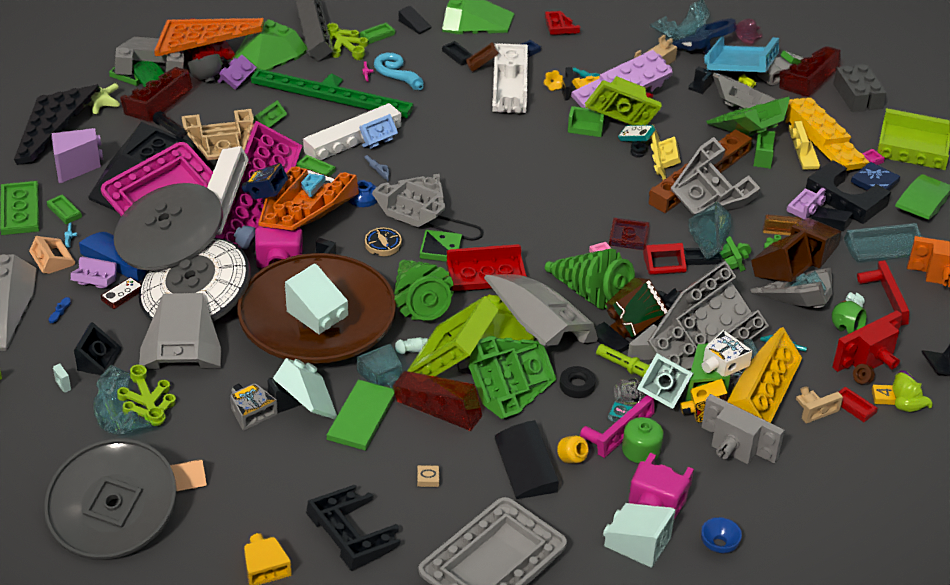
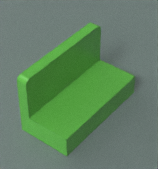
M277 100L253 116L254 122L258 121L267 127H271L287 115V113Z

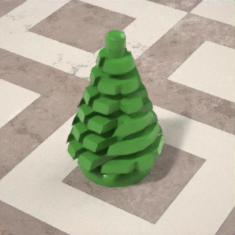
M611 248L558 259L555 262L548 261L545 264L546 272L552 273L555 278L562 281L567 287L576 291L577 294L601 309H607L605 303L629 281L635 278L632 263L627 259H622L620 252L616 253V250Z
M401 260L399 262L394 291L396 295L394 300L397 308L400 307L399 311L405 317L412 314L411 320H434L447 311L454 291L450 290L454 284L452 278L447 276L449 273L444 268L437 267L435 264Z

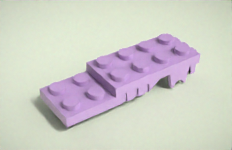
M651 50L600 74L598 80L572 91L571 96L581 108H586L585 102L602 80L611 83L616 76L643 86L645 89L650 87V90L653 92L656 87L661 88L664 80L672 76V67L666 64V61L662 59L659 53L657 54L654 50Z

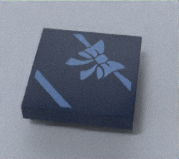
M869 162L852 177L851 182L859 188L869 190L875 184L890 190L899 182L900 176Z

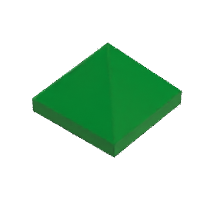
M331 73L322 83L339 86L343 79Z

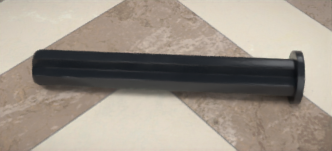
M157 111L154 113L153 122L155 124L163 126L179 138H184V135L187 136L185 128L166 117L164 112Z

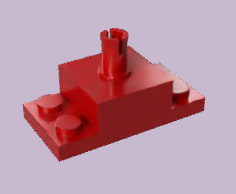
M896 310L840 338L832 368L839 372L849 368L851 365L856 367L859 364H866L874 369L884 363L892 370L896 368L900 363V359L896 358L893 353L903 314Z

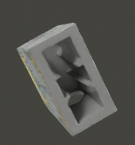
M241 384L233 386L232 394L230 395L231 409L243 431L278 415L277 400L257 384H251L245 388Z

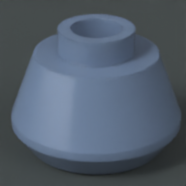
M244 225L242 228H237L233 237L236 238L235 242L242 250L249 249L253 243L255 227Z

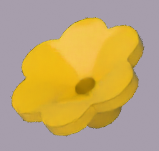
M557 70L545 74L544 85L548 86L550 91L562 87L563 76L559 75Z

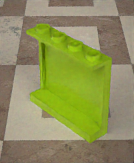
M886 108L877 152L885 159L946 170L950 147V120Z

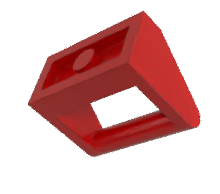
M683 243L646 245L643 256L649 275L684 273L687 271ZM676 256L679 262L677 266L653 267L652 258Z

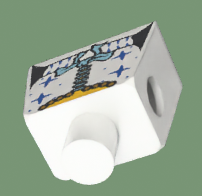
M723 330L706 346L702 369L706 373L715 370L721 376L726 377L750 366L753 351Z

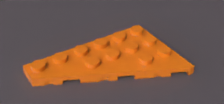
M264 18L167 20L155 47V56H162L262 32Z

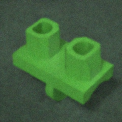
M731 236L725 238L727 244L718 247L722 259L726 258L724 261L727 262L731 270L737 267L740 272L746 270L742 263V258L747 259L749 257L751 247L746 243H739L736 247Z

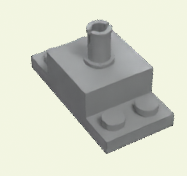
M712 394L706 398L701 427L714 433L711 446L717 449L716 453L719 457L723 455L722 459H727L730 455L749 464L754 456L758 455L775 464L779 458L784 429Z

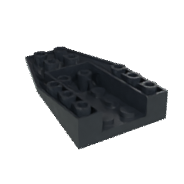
M141 122L109 162L88 198L116 211L101 193V186L104 182L178 142L187 143L197 155L198 147L195 143Z

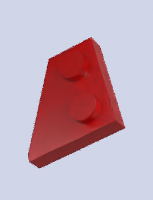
M561 11L545 12V20L550 34L580 33V26H574L572 20Z

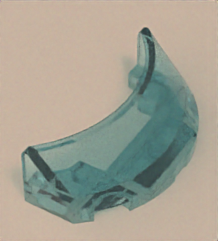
M699 0L690 5L689 12L680 25L677 26L675 21H666L667 17L665 16L650 24V27L673 39L679 40L695 34L699 27L706 24L710 13L704 0Z
M110 365L102 374L96 385L99 392L94 398V414L98 424L102 429L113 434H124L151 427V422L140 418L136 412L132 410L128 413L122 411L123 403L128 400H119L117 398V390L121 387L128 388L130 374L113 365Z

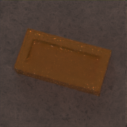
M765 214L763 233L790 235L792 226L802 221V218Z

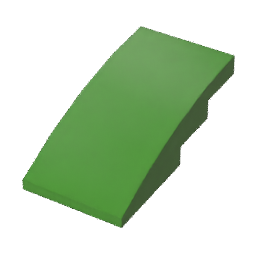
M921 174L905 190L895 207L929 220L946 203L947 197L950 195V184Z

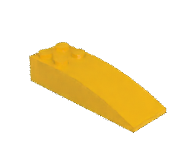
M784 327L779 328L750 362V366L746 367L727 401L771 423L802 360L800 353Z

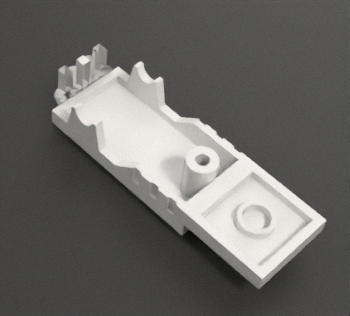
M495 43L499 54L495 56L492 111L500 113H526L528 45Z

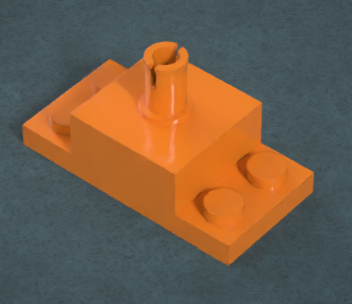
M915 236L907 269L926 272V282L943 284L945 287L948 285L950 287V241Z

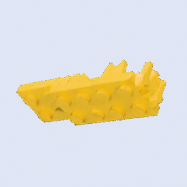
M790 99L785 122H791V128H794L795 121H802L808 139L831 161L834 160L847 167V170L862 169L869 163L865 156L853 144L849 143L851 136L815 103L814 99Z

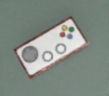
M129 277L100 295L101 300L115 309L139 294L141 284L132 277Z

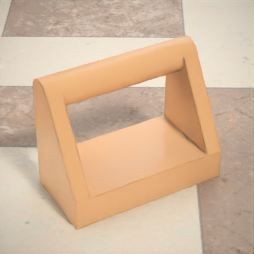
M35 237L29 252L42 273L50 274L75 264L73 257L61 239ZM58 248L63 257L54 256L51 249Z

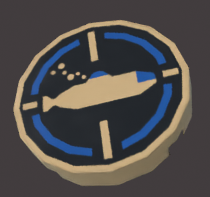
M391 228L373 229L365 237L366 249L372 254L377 253L378 256L395 254L402 245L400 234Z

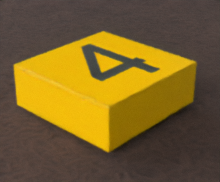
M893 385L872 386L874 404L895 405L896 397Z

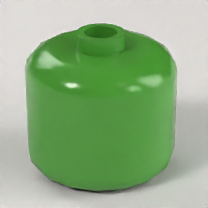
M646 417L634 418L629 421L625 426L622 451L630 461L638 464L641 461L645 462L650 453L655 454V460H657L661 454L664 435L661 425L655 420Z

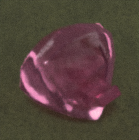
M744 19L737 24L735 32L738 38L745 44L752 46L755 39L762 37V34L757 33V30L761 28L757 26L755 20Z

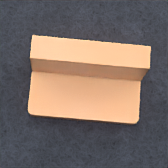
M201 459L170 465L175 476L177 491L206 486L203 461Z

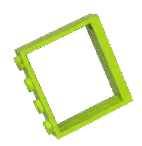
M484 296L439 324L407 372L422 385L470 356L499 309Z

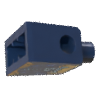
M278 163L255 171L247 182L242 183V190L245 193L250 192L253 199L273 197L279 193L288 180V176L282 164Z

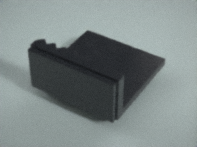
M950 344L943 353L921 351L937 373L950 375Z

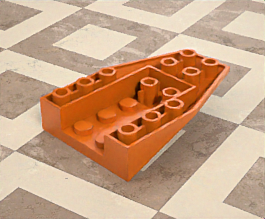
M298 166L291 167L286 172L288 180L276 196L265 199L258 223L259 226L293 231L320 219L359 194L357 175L347 172L339 173L332 183H324L312 197H309L301 185V182L308 175V169Z

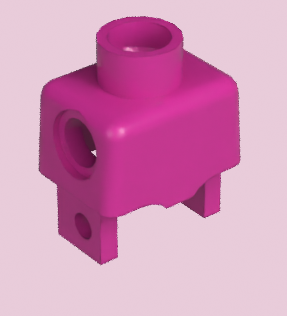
M259 226L255 230L257 267L263 269L279 260L302 255V230L297 228L292 231Z
M650 453L646 461H641L631 480L628 501L630 504L676 509L675 519L687 501L688 489L692 483L694 469L688 467L683 476L679 475L670 467L655 465L656 455Z

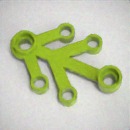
M335 23L327 24L331 43L333 37L337 39L331 56L334 58L340 57L343 44L352 52L355 60H362L365 56L364 47L368 46V39L364 37L359 38V31L343 30L339 29Z
M134 365L130 368V378L133 382L137 383L141 395L130 391L126 387H121L117 390V398L121 401L130 399L145 405L147 409L127 401L123 403L122 411L125 415L135 413L144 417L145 422L149 425H161L166 418L164 412L168 407L175 406L176 397L173 394H166L163 397V402L158 407L154 403L163 393L169 392L170 382L160 380L158 386L150 394L145 381L147 375L146 367Z

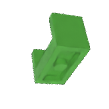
M571 106L568 133L601 137L605 115L588 108Z
M766 130L757 134L753 166L771 169L775 131Z

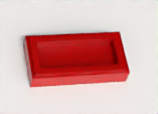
M846 386L839 391L843 396L841 407L862 422H866L877 413L878 408Z

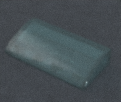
M917 223L847 230L844 241L852 257L857 262L909 257L914 237L922 236Z

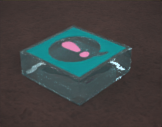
M614 401L607 420L617 422L633 406Z

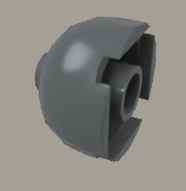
M219 54L204 56V58L199 60H192L188 62V66L194 78L205 80V83L214 81V77L219 75L222 69V62Z

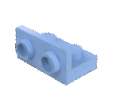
M391 114L359 126L365 141L362 144L363 148L369 146V148L378 146L381 140L384 143L394 139L393 135L398 133Z

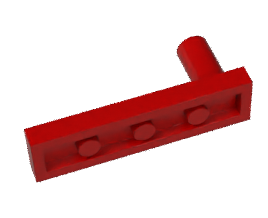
M878 261L877 270L857 273L859 284L874 281L881 282L894 311L898 310L903 314L901 326L908 325L909 309L886 261Z

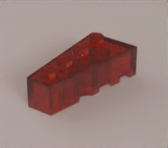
M404 371L393 385L397 402L466 430L472 431L483 416L475 384Z

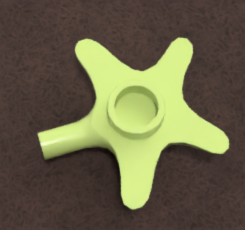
M116 83L104 89L100 87V92H96L91 96L92 101L87 105L92 107L93 114H98L99 109L104 106H120L117 100L109 96L119 88Z

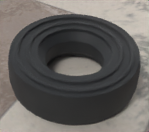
M573 366L561 373L559 384L562 392L567 396L584 398L593 393L596 386V378L589 369ZM582 379L585 381V384L576 386L571 384L570 380Z

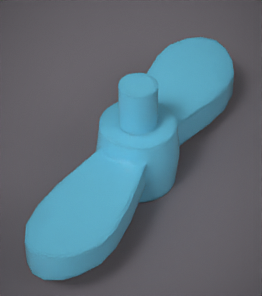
M69 223L68 231L65 232V245L67 248L71 247V239L77 236V233L72 232V223Z

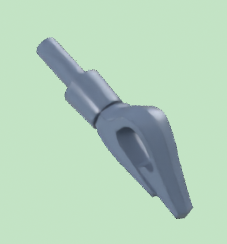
M366 155L364 158L370 163L369 165L380 176L389 181L388 166L380 165L376 160H372Z

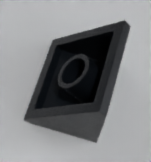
M93 322L89 324L74 349L77 371L105 376L122 347Z

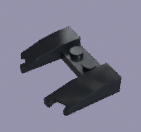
M356 485L308 500L306 514L316 527L322 526L340 548V557L351 571L382 557L399 546L401 539L394 540V534L399 531L397 524L361 537L345 518V515L373 500V494L370 492L364 496L354 493L357 488Z

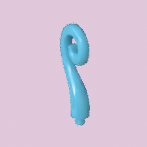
M383 53L375 58L374 67L380 74L404 81L414 90L423 89V80L416 73L395 70L403 66V58L400 55Z

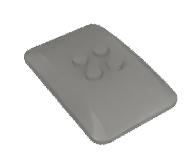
M504 497L496 500L423 560L419 565L418 571L419 575L431 585H527L566 548L567 540L561 533L520 504Z

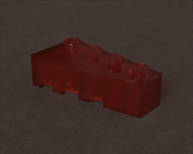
M825 46L812 53V57H805L801 59V63L792 64L787 71L785 69L781 70L779 88L809 97L836 71L837 67H840L841 50Z
M175 67L158 76L159 80L147 82L146 87L140 90L139 88L132 90V94L129 96H121L124 115L150 122L153 121L155 112H164L193 88L189 70Z

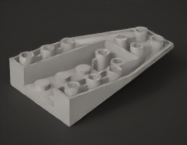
M724 261L715 265L679 294L647 342L655 354L658 353L685 369H690L693 365L697 345L710 343L723 330L745 344L769 325L759 310L751 312L731 281L736 276L727 262Z

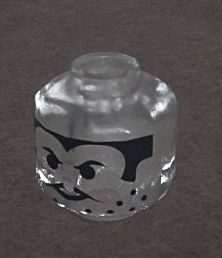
M620 379L613 388L615 400L623 405H632L640 402L645 393L637 389L640 384L638 379Z

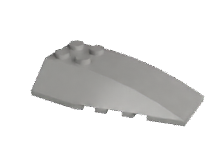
M14 254L0 255V351H7L16 333L15 329L20 325L21 317L24 312L26 313L28 303L34 297L37 269Z

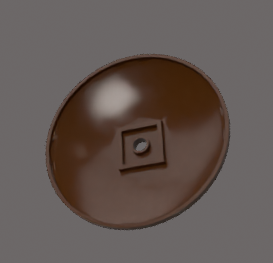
M302 254L274 262L256 273L250 279L244 295L238 300V318L243 332L251 342L273 356L281 359L288 358L293 361L298 359L303 363H329L356 356L378 343L386 335L394 321L396 302L388 281L377 270L364 262L337 254ZM314 263L319 266L348 300V316L321 334L316 333L288 313L286 308L285 281Z

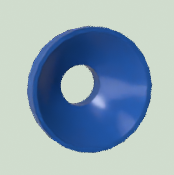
M365 180L358 181L359 194L348 201L357 207L375 205L377 200L372 192L377 187Z
M723 517L707 520L701 530V539L705 546L718 553H727L735 550L740 544L742 537L740 527L732 520ZM721 539L726 544L718 546L714 543V540Z

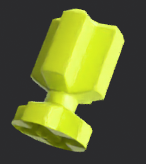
M745 74L739 77V82L752 88L756 85V82Z

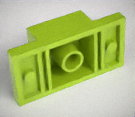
M617 76L611 83L602 80L585 102L586 108L630 125H647L662 107L661 102L647 97L645 87Z

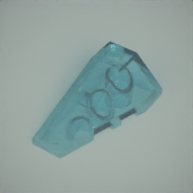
M717 201L689 219V232L693 235L695 242L698 243L701 252L707 260L723 250L732 226L731 214Z

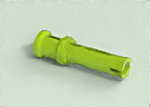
M600 344L596 351V355L626 368L630 374L644 377L650 364L648 365L640 361L638 357L631 358L604 344ZM610 354L615 355V356L621 358V360H619V359H617V358L611 356Z

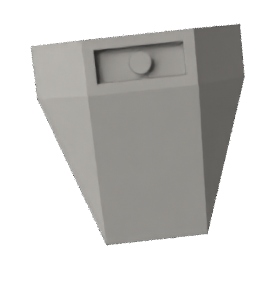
M170 293L162 295L140 348L139 365H143L146 369H160V363L199 362L200 368H221V346L203 293Z

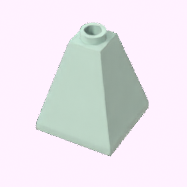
M656 353L637 389L673 409L693 372ZM663 375L669 376L670 379H665Z

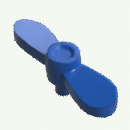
M65 297L60 303H57L55 312L49 317V323L56 322L59 316L64 314V310L71 304L69 297Z

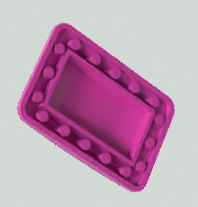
M178 142L104 182L101 186V193L122 217L134 202L158 188L178 183L199 184L207 188L213 172L187 143Z

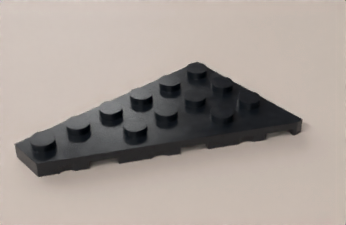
M96 84L78 89L73 88L69 91H59L54 94L37 97L16 152L15 163L19 165L33 162L45 150L44 145L50 139L52 140V133L62 132L68 126V120L73 115L77 116L92 101L91 96L94 93L100 92L99 85Z

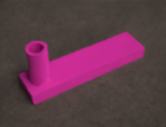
M646 395L603 434L584 426L580 436L596 444L598 455L605 458L623 442L624 429L629 421L639 417L650 418L655 414L654 398Z

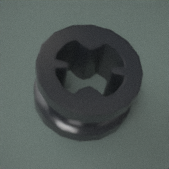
M641 141L633 142L630 150L631 155L634 157L645 156L646 144Z

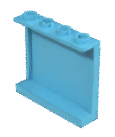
M722 36L705 55L704 62L707 65V70L766 72L779 54V38H772L766 47L724 46V36Z

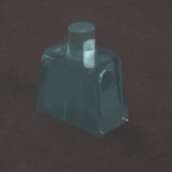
M388 344L358 356L357 372L370 383L381 386L389 385L390 388L396 389L401 384L402 364L392 345Z

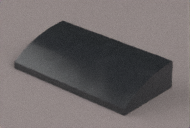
M535 420L514 425L495 435L494 438L516 500L558 492L559 480Z

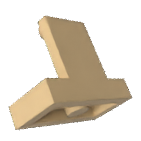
M808 387L800 388L802 395L796 397V400L804 408L802 419L806 424L840 411L843 399L839 392L819 398L814 391L809 392Z

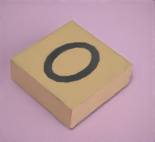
M418 466L417 487H439V466Z

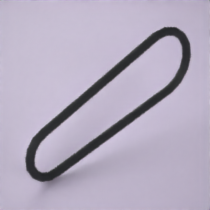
M441 215L437 216L441 219L475 227L480 230L481 234L478 237L470 238L462 235V238L466 240H477L483 236V229L477 225ZM425 223V225L439 229L441 231L455 233L450 230L438 227L436 225Z

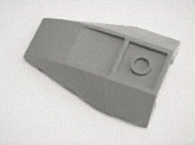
M516 274L485 275L484 279L514 317L525 327L528 333L538 339L541 345H558L564 332L568 331L577 336V339L582 343L597 342L598 337L594 323L563 296L545 284Z

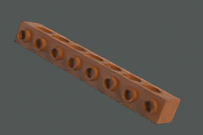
M735 129L718 141L725 148L722 160L714 164L716 169L722 173L748 154L751 149L752 138ZM688 163L668 178L662 180L657 186L651 188L649 191V205L663 213H667L681 202L670 189Z

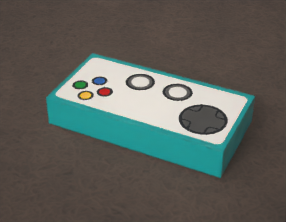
M626 125L618 138L620 141H648L655 128L653 125Z

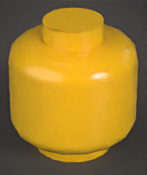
M567 436L559 441L557 453L559 458L565 463H580L587 458L589 447L586 440L581 436Z

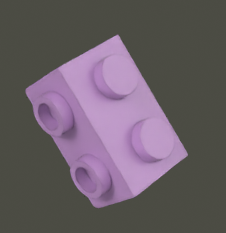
M805 188L787 206V212L804 220L815 213L819 206L824 204L826 189L821 188L817 193H814Z
M82 256L79 258V268L71 272L70 280L77 281L81 285L94 284L97 288H106L116 281L117 263Z

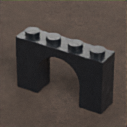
M834 160L808 177L806 189L817 193L821 188L826 189L824 195L826 200L824 203L837 210L852 212V218L861 224L866 223L888 206L891 192L878 184H875L862 194H848L840 191L837 186L844 182L847 167Z

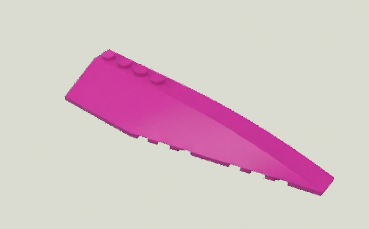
M255 121L244 151L249 159L222 233L216 235L215 238L225 239L239 246L235 242L236 238L233 237L238 227L242 228L244 225L255 227L256 229L259 227L258 222L266 198L253 199L250 192H243L242 183L247 182L255 171L278 163L282 164L285 172L291 167H295L302 148L301 144Z

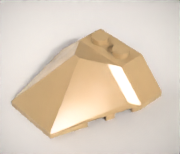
M251 109L235 110V122L201 125L199 115L181 116L185 132H187V135L207 160L218 159L222 149L242 146L245 151L254 123Z

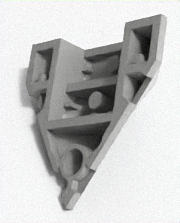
M717 73L713 74L719 95L725 100L724 103L734 107L736 104L740 106L739 109L776 100L731 77Z
M433 174V178L422 176L400 180L398 184L394 185L383 183L372 192L387 216L414 227L424 225L445 210L440 174Z
M831 268L806 272V275L797 277L793 282L779 280L750 290L751 293L791 305L820 308L825 306L832 295Z

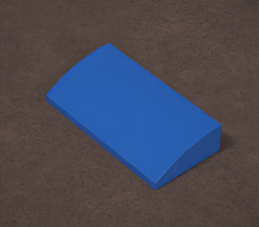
M106 231L92 234L79 242L81 255L88 258L117 263L116 272L132 278L136 282L141 281L148 271L134 268L125 263L115 249L114 235Z

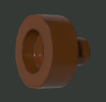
M859 364L853 370V378L859 384H869L875 377L874 369L866 364Z

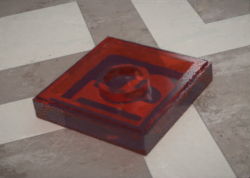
M613 218L609 246L644 250L650 222Z

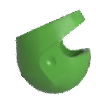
M842 301L834 307L831 318L838 330L843 331L847 329L848 334L865 326L867 315L866 310L856 302ZM855 321L858 323L856 330H854Z

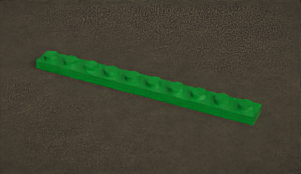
M257 69L251 77V83L260 86L285 90L367 110H374L390 103L401 113V117L408 118L413 110V103L262 69Z

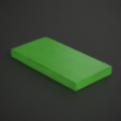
M38 181L1 184V235L39 232Z
M358 379L328 431L327 440L366 451L396 396V390Z

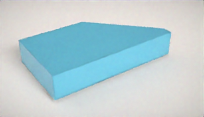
M308 174L301 182L302 189L309 197H312L326 182L324 175Z

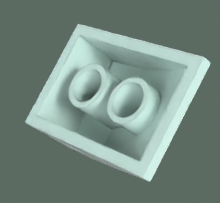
M286 358L273 379L310 412L335 419L337 414L323 377L316 372L318 369L310 363L305 365L298 359L293 361Z

